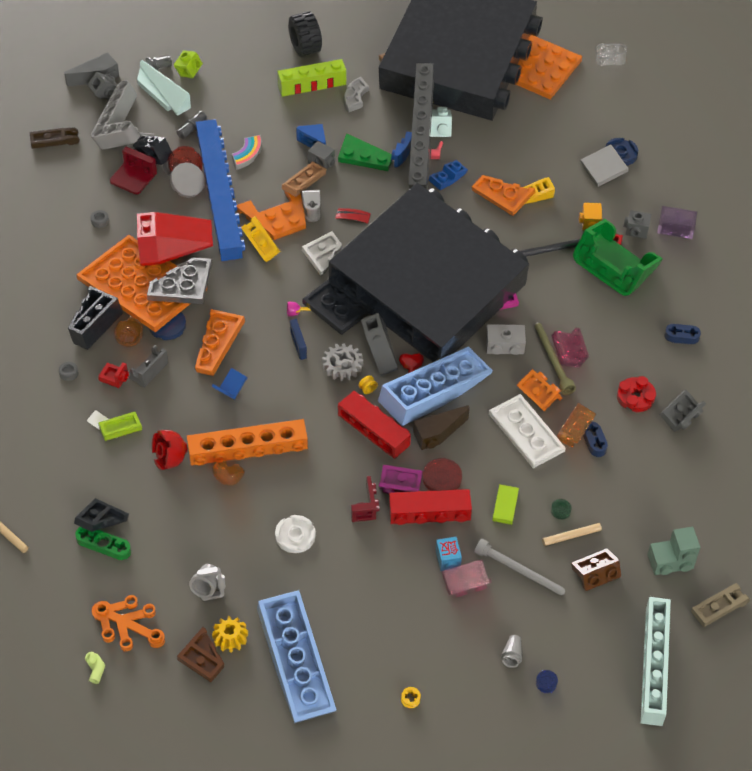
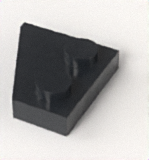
M95 498L75 517L74 524L93 532L126 522L129 513Z

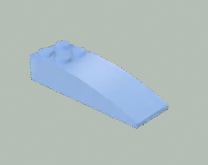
M468 346L382 385L378 402L403 426L456 399L489 376L493 370Z
M299 590L258 601L257 611L294 723L335 712L334 700Z

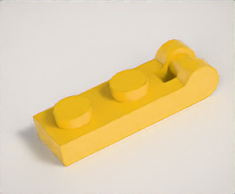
M256 216L251 219L250 223L244 224L241 227L265 262L270 261L281 252Z

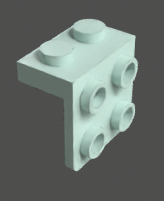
M447 107L432 109L431 137H451V110L447 109Z

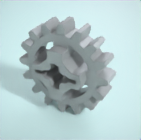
M345 343L341 347L335 344L334 349L328 347V352L325 351L324 357H322L323 370L327 371V376L333 375L334 380L337 377H340V381H343L345 377L350 380V376L357 377V372H361L363 367L362 353H359L358 348L353 350V345L346 347Z

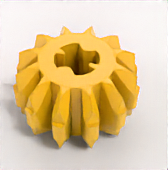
M228 616L226 621L220 618V624H214V631L212 633L215 646H220L222 652L227 648L230 653L233 652V648L240 651L241 645H246L248 630L246 629V624L240 622L238 617L232 620Z

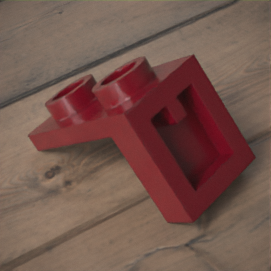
M366 476L369 503L360 502L351 505L352 522L376 520V512L380 511L379 500L374 498V495L377 494L376 484L372 483L371 476Z

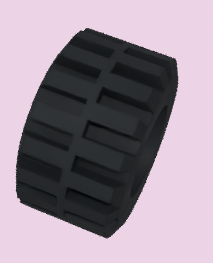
M307 11L290 16L288 22L289 35L297 54L302 57L320 52L322 49V35L318 21L313 13Z

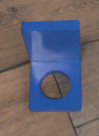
M231 368L221 386L218 387L213 384L212 387L235 400L247 377Z

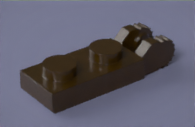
M75 127L29 132L32 149L65 144L74 145L80 142L79 131Z

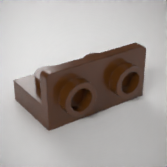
M608 549L571 563L572 570L582 579L585 591L621 577L620 561Z

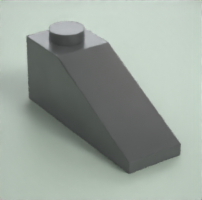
M107 52L65 71L66 85H87L96 72L105 75L110 74L114 78L119 77L118 63Z

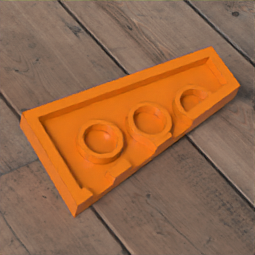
M213 309L210 310L206 334L203 336V345L200 348L195 365L196 372L214 376L245 323L244 316Z

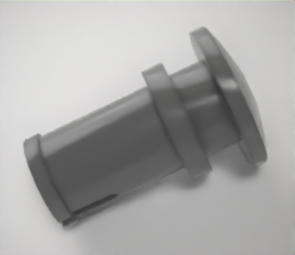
M170 56L157 59L155 57L152 59L147 57L145 59V62L156 70L172 66V60L169 61L171 59Z

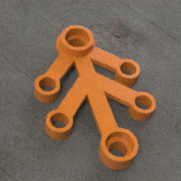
M129 595L125 598V601L113 604L107 601L97 602L92 607V615L96 620L101 621L104 642L110 643L115 639L114 630L110 628L109 620L117 623L121 638L120 647L123 651L128 652L133 648V641L128 635L127 628L148 638V643L151 647L160 648L165 643L163 631L159 629L151 630L134 622V620L142 618H153L156 614L155 606L153 604H146L142 610L122 615L116 613L127 608L132 610L138 606L137 597ZM131 600L135 601L133 604H128ZM148 609H152V610H153V611L150 612V613H147V612H146V610H148ZM108 633L112 634L110 637H105ZM154 635H160L158 638H153ZM125 642L130 643L128 646H123Z

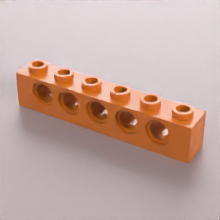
M304 419L187 435L191 466H201L213 462L222 463L234 459L242 460L248 457H262L269 454H282L290 451L299 452L308 449V437Z

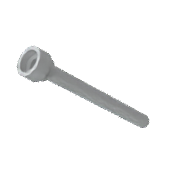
M483 538L477 544L474 553L479 556H490L559 595L565 594L563 587L492 549V546L489 545L490 542Z

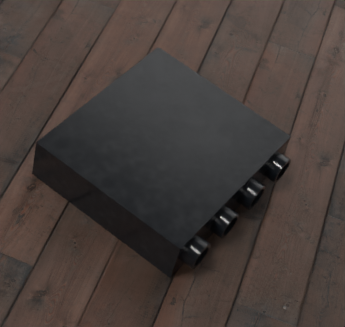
M411 0L378 67L379 89L414 99L416 63L434 64V105L493 121L498 108L506 110L511 95V91L507 90L508 85H517L522 69L521 65H517L519 60L527 61L532 48V41L529 40L530 35L537 37L540 33L543 17L536 16L537 1Z
M416 183L329 261V283L342 293H345L347 297H350L352 301L359 304L361 308L368 310L369 314L379 313L386 327L429 360L435 362L455 353L515 293L519 292L526 285L529 263L521 251L517 249L510 250L500 243L498 236L492 230H482L472 223L471 217L467 212L460 208L455 210L446 204L438 191L435 189L427 190L419 183Z

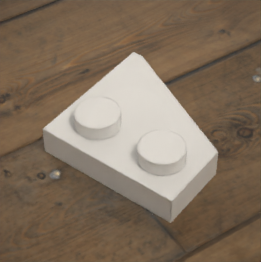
M331 231L302 246V252L321 276L329 267V261L340 251L342 244Z

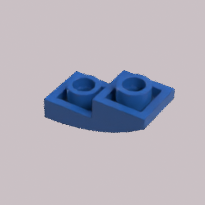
M406 131L405 138H402L401 143H397L396 150H392L391 160H394V167L396 168L406 160L411 151L412 132Z
M455 160L445 164L442 171L430 175L428 181L439 190H442L464 176L468 169Z

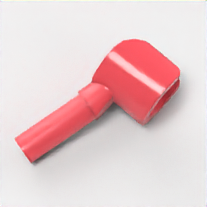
M442 141L439 142L436 149H431V159H440V152L443 146Z

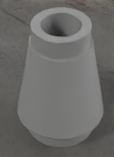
M518 635L509 636L502 652L501 659L505 666L515 668L522 662L521 637Z

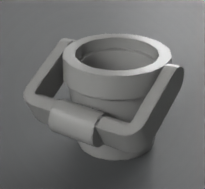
M205 564L193 575L189 581V587L203 601L222 598L226 588L225 577L222 575L219 567Z

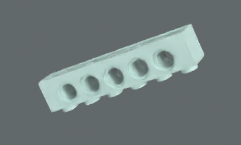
M649 597L646 607L641 703L642 724L663 726L666 717L671 599Z

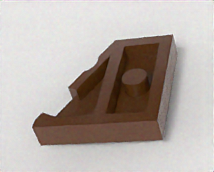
M204 627L199 630L177 655L179 662L209 682H212L224 668V662L217 653L216 647L211 642Z

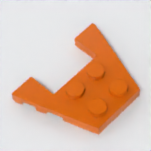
M284 191L289 202L261 212L256 210L251 200L237 205V212L243 213L250 222L256 216L273 240L306 229L301 193L295 197Z

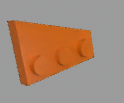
M482 175L472 186V191L514 216L535 193V188L529 187L527 189L520 187V184L513 183L512 185L504 183L500 179Z

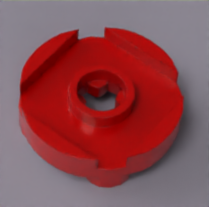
M631 377L620 382L617 400L625 409L628 407L632 409V412H644L652 407L656 397V390L646 377ZM634 392H637L640 394V397H637L636 395L632 394Z

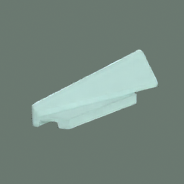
M140 61L137 81L142 89L167 111L172 109L177 116L191 108L190 95L187 91L145 61Z

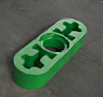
M79 527L75 532L77 543L80 546L118 560H125L131 555L130 543L125 539L101 530L91 532L82 527ZM102 539L109 541L106 546L98 545V542ZM123 547H125V550H121V552H118V549H122Z

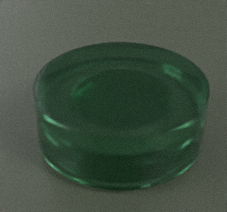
M557 499L552 503L551 514L557 519H566L571 514V504L565 499Z

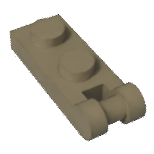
M735 583L694 606L691 613L704 628L735 609L745 606L750 601V598L740 591V586Z

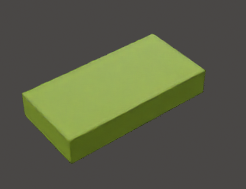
M136 412L98 422L105 441L142 430V425Z
M499 484L492 521L513 524L519 488Z

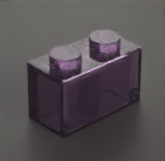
M662 206L657 233L693 239L697 212Z

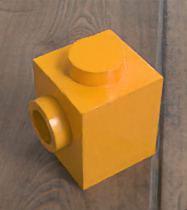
M583 203L582 213H579V223H582V230L585 231V229L602 221L601 203Z

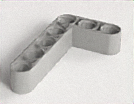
M128 80L121 81L116 86L91 133V137L100 149L133 144L140 138L139 132L131 121H124L137 97L136 91Z

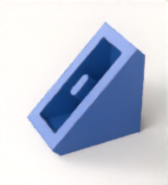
M323 124L298 126L296 128L297 141L311 148L317 141L326 145Z

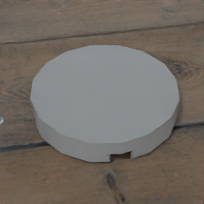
M181 163L171 172L170 184L172 189L179 193L178 195L191 198L202 191L205 186V177L196 165Z

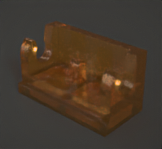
M578 403L556 437L564 444L573 447L574 443L578 444L596 416V413Z

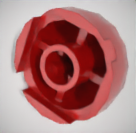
M157 431L158 433H154L152 438V453H156L158 458L154 459L156 466L160 470L177 467L182 463L188 451L187 443L175 431Z

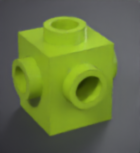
M183 50L174 63V67L181 77L194 78L203 63L196 52Z

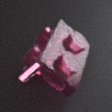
M575 328L571 334L555 331L551 335L560 365L580 368L588 359V351L580 328Z
M482 559L442 571L448 594H455L456 598L467 595V590L472 588L475 589V592L486 589V584L492 582L491 578L488 579Z

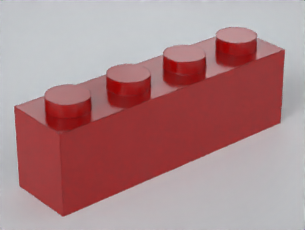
M352 391L338 403V416L393 459H396L410 446L411 434L408 429L397 424L392 417L387 416L378 406L367 401L366 397L362 394Z
M470 489L389 493L390 523L404 525L406 523L424 524L426 522L444 523L447 521L465 522L471 520Z

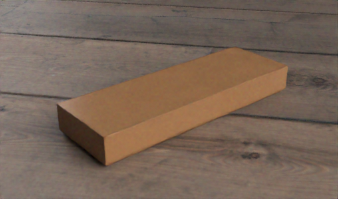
M311 162L283 183L282 190L296 197L324 176L327 169L315 162Z

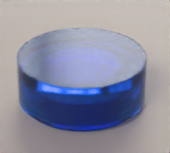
M543 670L537 675L536 686L541 692L550 693L556 689L558 677L554 672Z

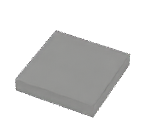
M611 144L581 159V164L598 187L628 172V167Z

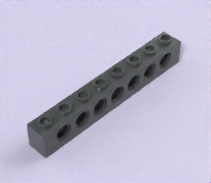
M416 63L409 189L416 183H419L428 190L434 64Z

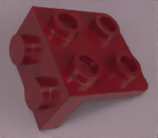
M126 146L122 150L124 163L110 178V184L138 195L157 174L156 159Z

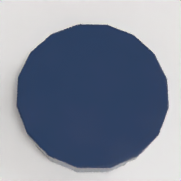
M625 138L609 140L606 146L611 144L626 166L633 164L637 160L639 150L633 141L624 140Z
M180 312L157 332L151 329L150 332L154 337L162 338V340L176 339L186 329L185 316Z

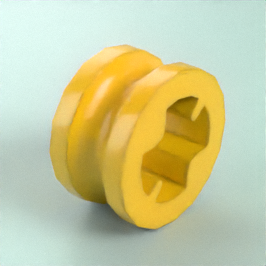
M369 375L361 379L358 386L364 394H370L376 390L378 383Z
M408 687L403 690L401 702L406 708H415L420 703L421 694L418 689ZM408 694H412L413 697H416L414 698V702H410V700L407 698Z

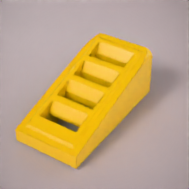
M549 177L524 187L527 189L529 187L535 188V193L525 204L554 198L555 187Z

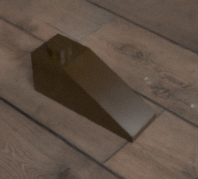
M469 405L415 420L413 433L421 450L432 449L440 445L469 419Z

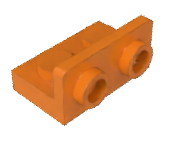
M532 369L517 386L537 406L545 411L556 399L561 401L562 397L559 394L561 390L554 383L549 385L546 382L548 378L541 371L536 373Z

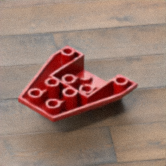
M159 212L137 214V240L140 265H157L212 247L211 220Z

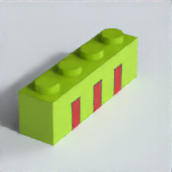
M342 59L277 71L278 87L282 97L346 85V68Z

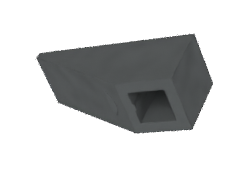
M379 313L362 319L365 336L380 375L398 370L387 327Z

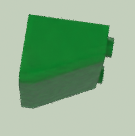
M603 219L585 229L574 250L573 258L577 264L621 295L628 296L656 270L663 258L653 252L646 253L642 259L638 258L613 240L616 236V228L611 222Z

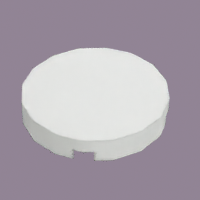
M292 515L290 518L282 519L276 526V542L281 549L289 553L304 552L315 542V527L304 516Z

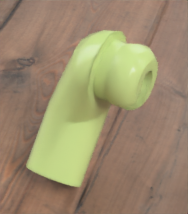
M89 652L85 656V661L92 669L89 681L99 684L105 669V663L98 654Z

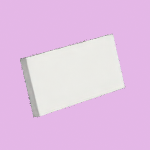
M521 394L489 410L490 417L532 468L565 452V446Z

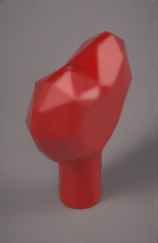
M403 353L399 357V362L408 370V373L418 369L424 361L423 355L420 353L412 355Z

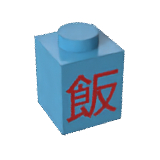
M457 537L436 540L435 551L440 571H454L461 568L462 556Z

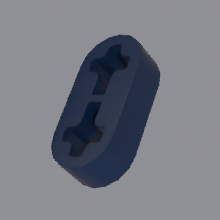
M669 324L666 327L664 337L672 343L696 344L699 342L701 330L693 325Z
M596 422L586 423L583 429V437L590 453L595 457L604 456L608 443L600 425ZM596 443L598 444L599 447H602V449H599L598 447H595Z

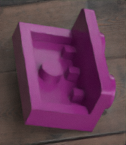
M383 465L379 489H383L382 492L386 494L420 491L423 471Z

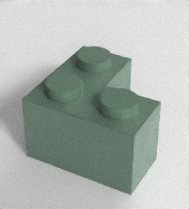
M693 526L674 529L670 541L650 544L647 555L654 575H668L672 572H687L694 569L701 547Z

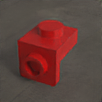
M107 363L98 376L99 381L120 388L129 377L127 364L122 363L119 367Z

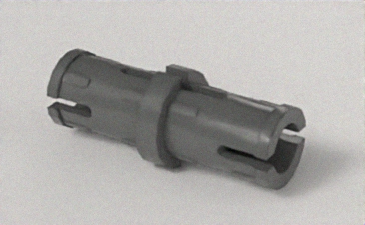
M199 111L176 131L177 135L185 139L190 133L195 132L196 122L207 120L206 114Z

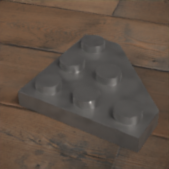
M191 258L187 261L186 265L180 268L177 266L166 272V276L158 280L156 278L150 281L147 300L203 304L212 265L211 259Z

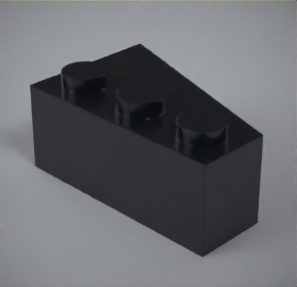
M91 286L88 288L89 293L87 297L83 298L80 310L76 311L68 327L73 344L86 350L123 314L117 297Z

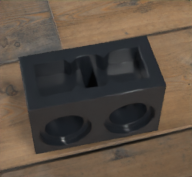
M143 135L133 144L134 149L138 152L155 158L158 165H163L174 156L164 137Z

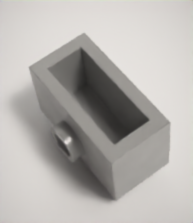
M487 324V354L518 355L525 353V325Z

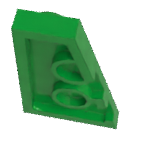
M346 133L338 156V162L389 171L392 154Z

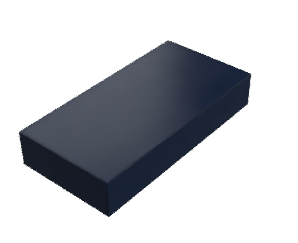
M297 318L290 320V333L299 359H307V347Z

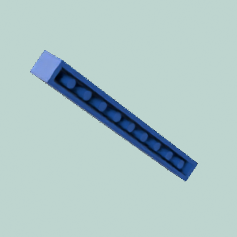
M216 119L196 122L197 138L221 261L243 258L242 251H245L244 240H240V237H243L242 228L237 225L240 224L239 214H235V211H237L236 200H232V198H235L234 189L230 188L232 185L231 175H227L229 173L228 162L225 163L227 160L226 150H222L224 148V140L220 138L222 136L221 126H217Z

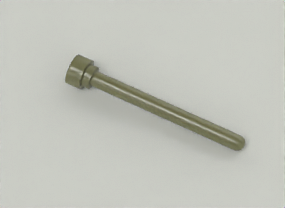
M536 323L535 329L560 379L559 388L563 395H570L576 390V386L573 380L567 378L541 323Z

